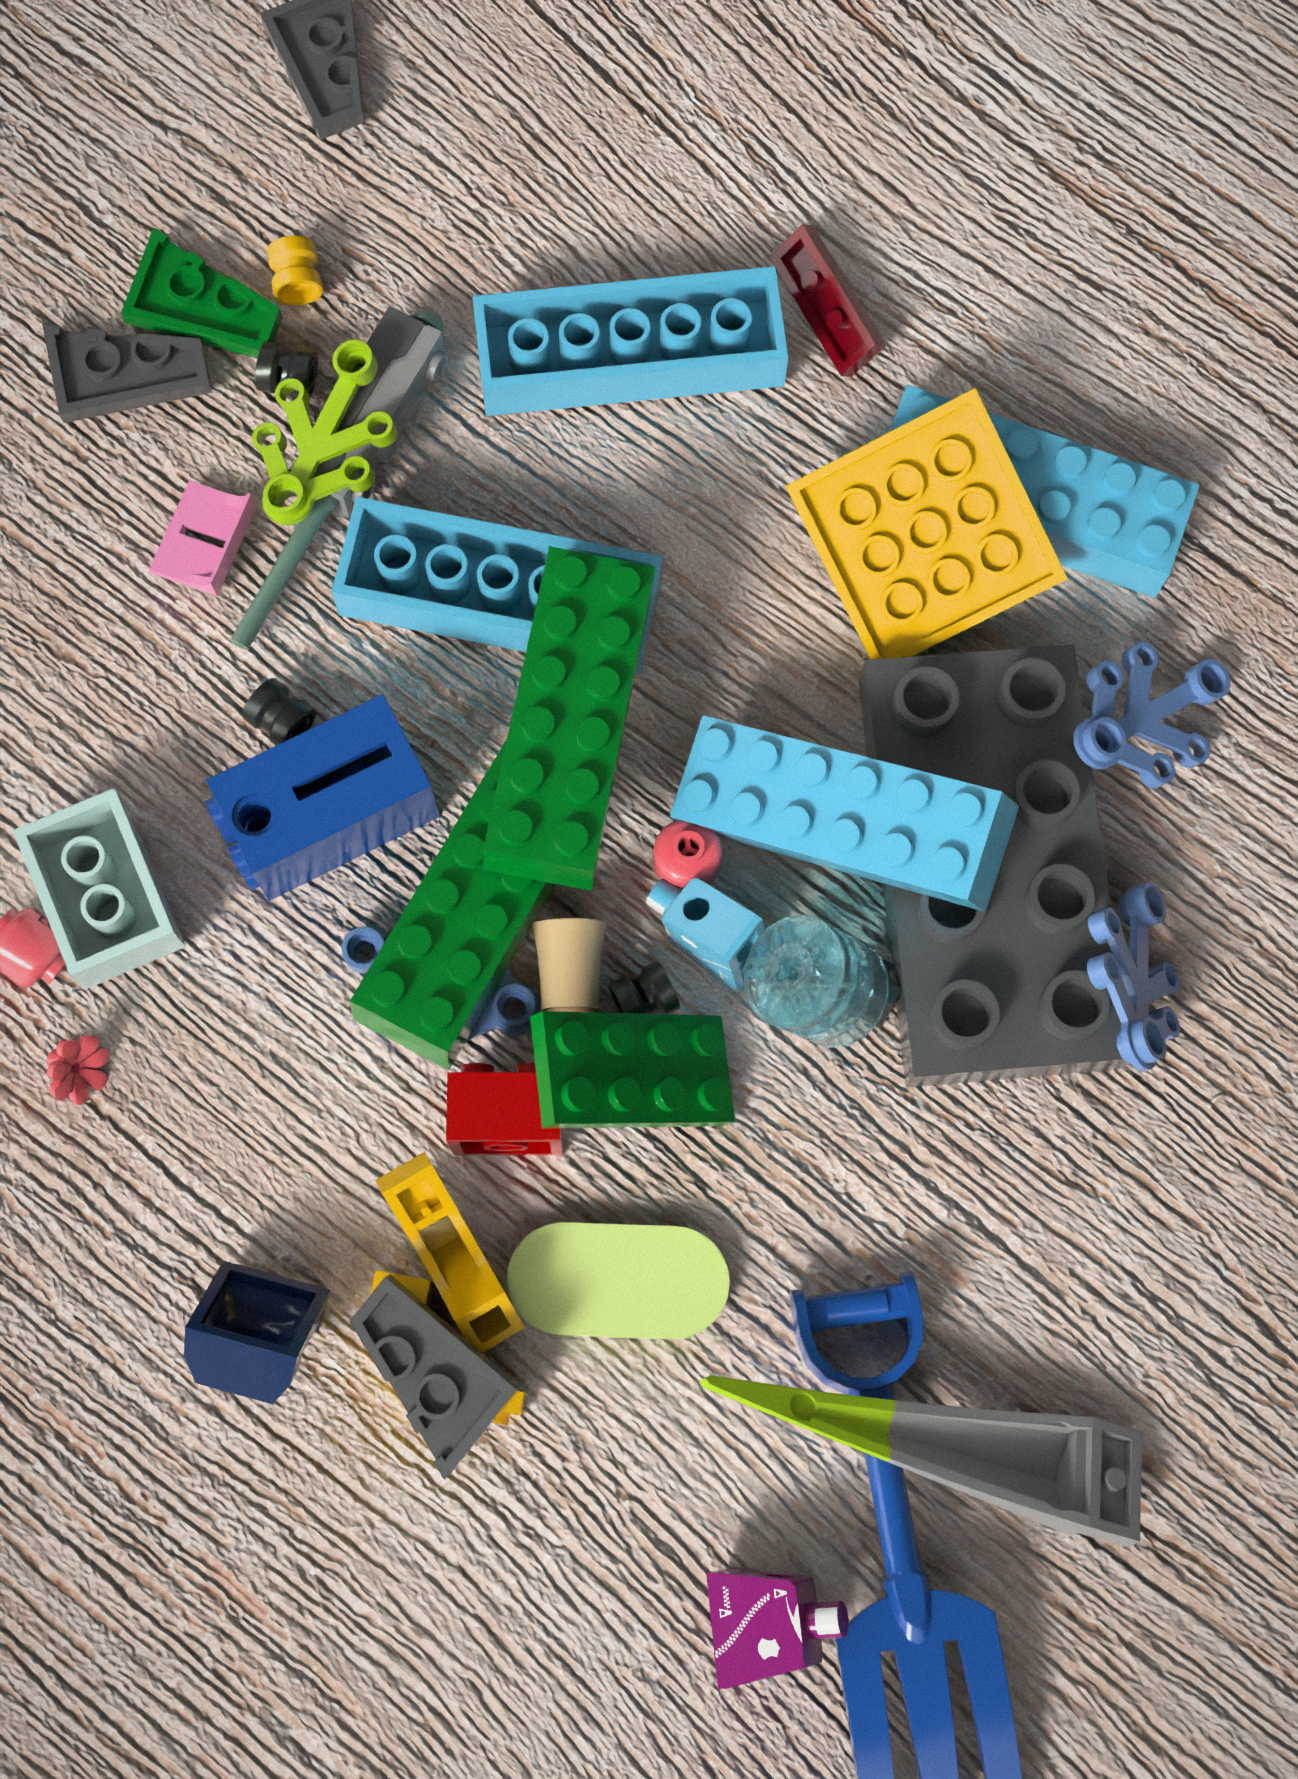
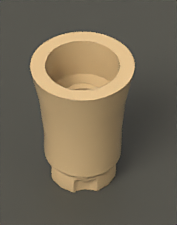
M560 918L532 923L538 956L541 1011L596 1012L600 1010L601 962L607 922L586 918Z

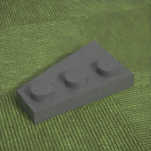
M292 0L261 12L263 26L319 140L364 123L352 0Z
M42 324L58 412L63 423L213 393L205 352L200 338L140 333L136 337L108 335L106 330L87 328V333L62 331L60 326Z
M388 1275L380 1282L349 1322L385 1382H390L408 1413L405 1416L416 1434H421L436 1459L434 1461L435 1466L445 1480L521 1386L392 1275Z

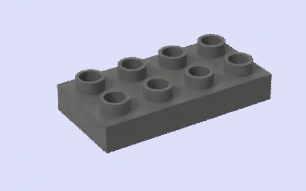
M1074 644L865 660L858 683L867 757L1002 791L1019 806L986 912L882 883L891 963L895 964L892 970L893 983L902 988L896 999V1009L906 1088L1121 1069L1127 1064L1121 1057L1116 1042L1117 1034L1121 1028V1021L1108 989H1096L1091 983L1087 972V962L1090 958L1108 952L1112 953L1108 942L1098 944L1092 937L1088 927V916L1090 913L1111 907L1092 767L1081 760L1074 746V731L1077 725L1085 720Z

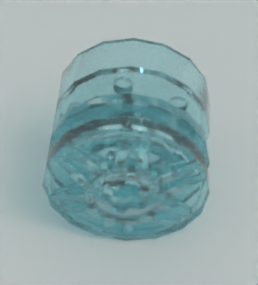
M807 915L784 917L767 927L752 945L744 965L743 988L750 1008L765 1023L826 1048L849 1046L865 1037L881 1019L888 1000L889 976L882 958L867 943L843 933L840 929L822 920Z

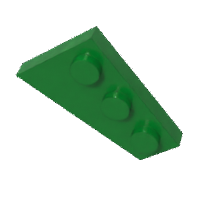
M154 227L121 312L126 324L171 336L200 338L202 344L258 358L260 348L266 340L275 341L283 319L278 306L232 277L226 278L206 265L203 258L190 250L188 253L171 243L167 235Z

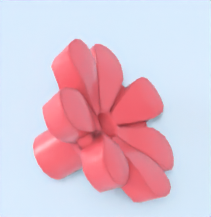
M85 1034L77 1042L63 1039L57 1044L56 1049L49 1053L47 1057V1075L53 1079L49 1092L59 1101H63L69 1096L70 1100L75 1104L82 1105L89 1097L88 1086L96 1090H102L105 1087L108 1076L104 1072L99 1071L98 1067L107 1063L109 1052L104 1047H98L100 1039L97 1036Z

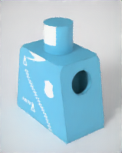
M692 878L683 890L661 879L652 888L647 897L646 904L662 915L661 920L668 940L736 993H739L770 953L763 919L699 878Z

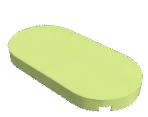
M575 1222L551 1223L532 1231L519 1243L512 1254L507 1272L508 1292L517 1312L526 1322L539 1331L557 1336L664 1340L689 1338L709 1327L718 1318L726 1304L730 1286L728 1267L717 1246L698 1231L680 1226Z

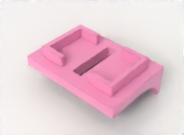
M189 480L149 568L150 572L218 596L257 508L250 493H247L246 496L232 495ZM186 528L225 542L224 547L221 548L183 535L184 529Z

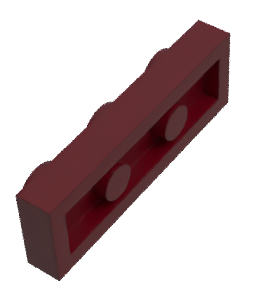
M802 224L769 258L839 374L845 377H852L879 353L886 344L814 226Z

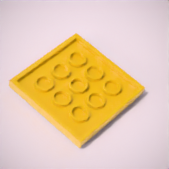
M976 388L786 485L788 493L871 660L912 657L1068 579Z

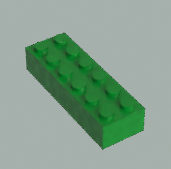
M549 546L483 846L484 870L592 891L652 596L655 566Z
M506 741L350 1000L354 1021L447 1070H450L529 933L532 923L537 919L556 886L553 883L484 870L483 846Z

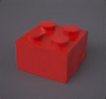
M485 1063L461 1065V1072H447L446 1141L454 1156L563 1155V1128H542L535 1063L517 1065V1072H494V1065Z

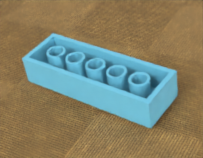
M775 266L473 296L486 416L783 387L785 384L789 357Z
M906 385L889 432L951 401V399ZM987 412L1061 566L1156 598L1170 575L1200 484Z
M356 497L332 588V595L339 616L526 652L549 546L655 566L652 596L636 674L642 675L662 582L663 556Z
M702 715L669 817L713 830L721 838L986 912L1019 806L1002 791Z

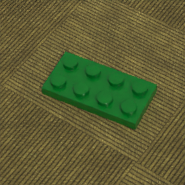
M541 1011L530 1016L542 1128L725 1126L735 1122L722 1016Z

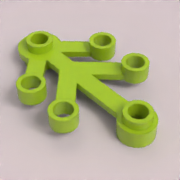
M348 340L339 345L335 350L332 363L339 378L314 427L307 410L310 396L303 384L295 378H288L277 385L275 399L286 412L300 453L291 471L283 455L287 447V439L280 428L274 423L266 422L257 426L253 431L252 443L263 456L270 477L263 491V508L270 519L277 524L288 526L303 521L312 511L314 501L345 488H349L354 492L368 490L374 483L375 473L368 461L361 456L349 457L342 463L341 468L314 478L313 476L322 462L368 443L379 448L387 447L397 437V426L390 415L383 411L373 412L363 422L336 433L358 388L371 383L378 370V362L370 347L361 340ZM365 364L360 370L352 372L356 365ZM299 391L298 397L295 400L285 401L289 393ZM378 425H388L382 434H373L374 429ZM276 435V439L271 445L263 446V442L268 436ZM356 469H365L362 477L356 480L350 479L351 474ZM297 496L291 505L283 507L287 498Z

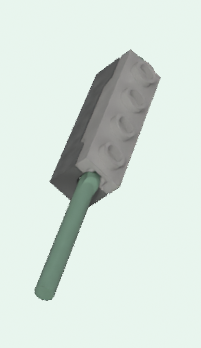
M390 306L387 308L366 343L377 359V373L371 383L358 388L336 431L337 433L363 422L373 412L383 411L390 415L397 426L398 434L395 441L383 448L368 443L319 464L313 478L341 468L342 463L352 456L365 458L374 470L375 475L382 463L389 464L399 447V434L406 422L413 423L416 420L424 403L423 394L431 381L437 382L441 378L447 366L448 355L445 353L443 340L444 326L437 313L430 309H418L407 315ZM365 364L356 365L352 372L360 370ZM378 425L374 429L373 434H382L388 425ZM356 469L351 474L350 479H359L364 474L365 469ZM375 480L373 485L366 491L354 492L349 488H345L314 501L312 511L296 526L232 635L230 641L234 645L244 650L249 649L325 517L335 510L336 513L350 519L355 498L369 499L374 490Z

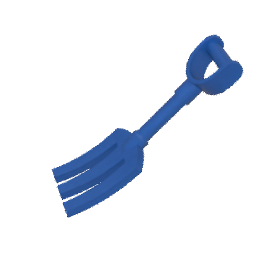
M911 1271L900 1273L899 1283L804 1297L802 1289L790 1290L791 1311L797 1344L806 1367L822 1384L843 1394L895 1400L893 1384L914 1364L923 1343V1313L913 1273ZM905 1318L906 1347L899 1363L890 1371L872 1378L850 1377L833 1369L819 1354L811 1332ZM864 1453L886 1569V1578L883 1582L886 1598L876 1601L856 1614L849 1621V1630L845 1638L834 1639L856 1779H894L880 1652L891 1650L894 1653L919 1779H959L952 1707L943 1642L956 1640L984 1779H1022L1014 1718L995 1612L968 1597L947 1591L931 1590L929 1576L923 1571L904 1470L892 1463Z

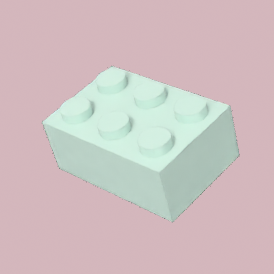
M115 788L13 830L68 972L85 990L186 947L130 809Z

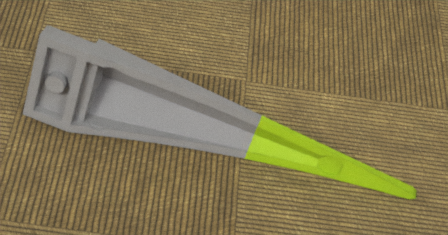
M714 1375L705 1377L699 1382L705 1389L1070 1536L1079 1533L1124 1547H1130L1140 1542L1142 1431L1093 1416L1016 1412L896 1401L815 1391Z

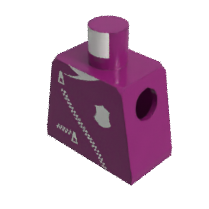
M727 1568L706 1573L718 1689H728L820 1663L823 1658L821 1639L845 1638L848 1634L849 1618L845 1603L842 1600L817 1602L815 1581L812 1576L741 1568Z

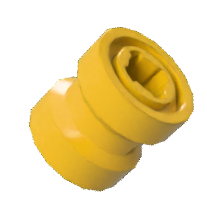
M292 235L276 239L269 244L267 254L269 266L275 272L271 281L275 300L288 306H301L319 299L323 293L320 273L315 270L318 263L315 242L304 236Z

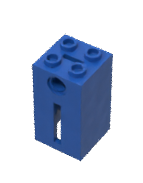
M383 694L205 780L213 797L204 802L218 830L221 831L228 845L234 842L237 843L228 847V851L238 871L244 877L249 889L252 891L260 887L268 901L440 817L432 786Z

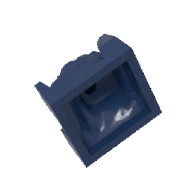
M223 1260L185 1326L184 1357L195 1383L273 1404L291 1385L307 1344L314 1331L318 1332L321 1327L330 1289Z

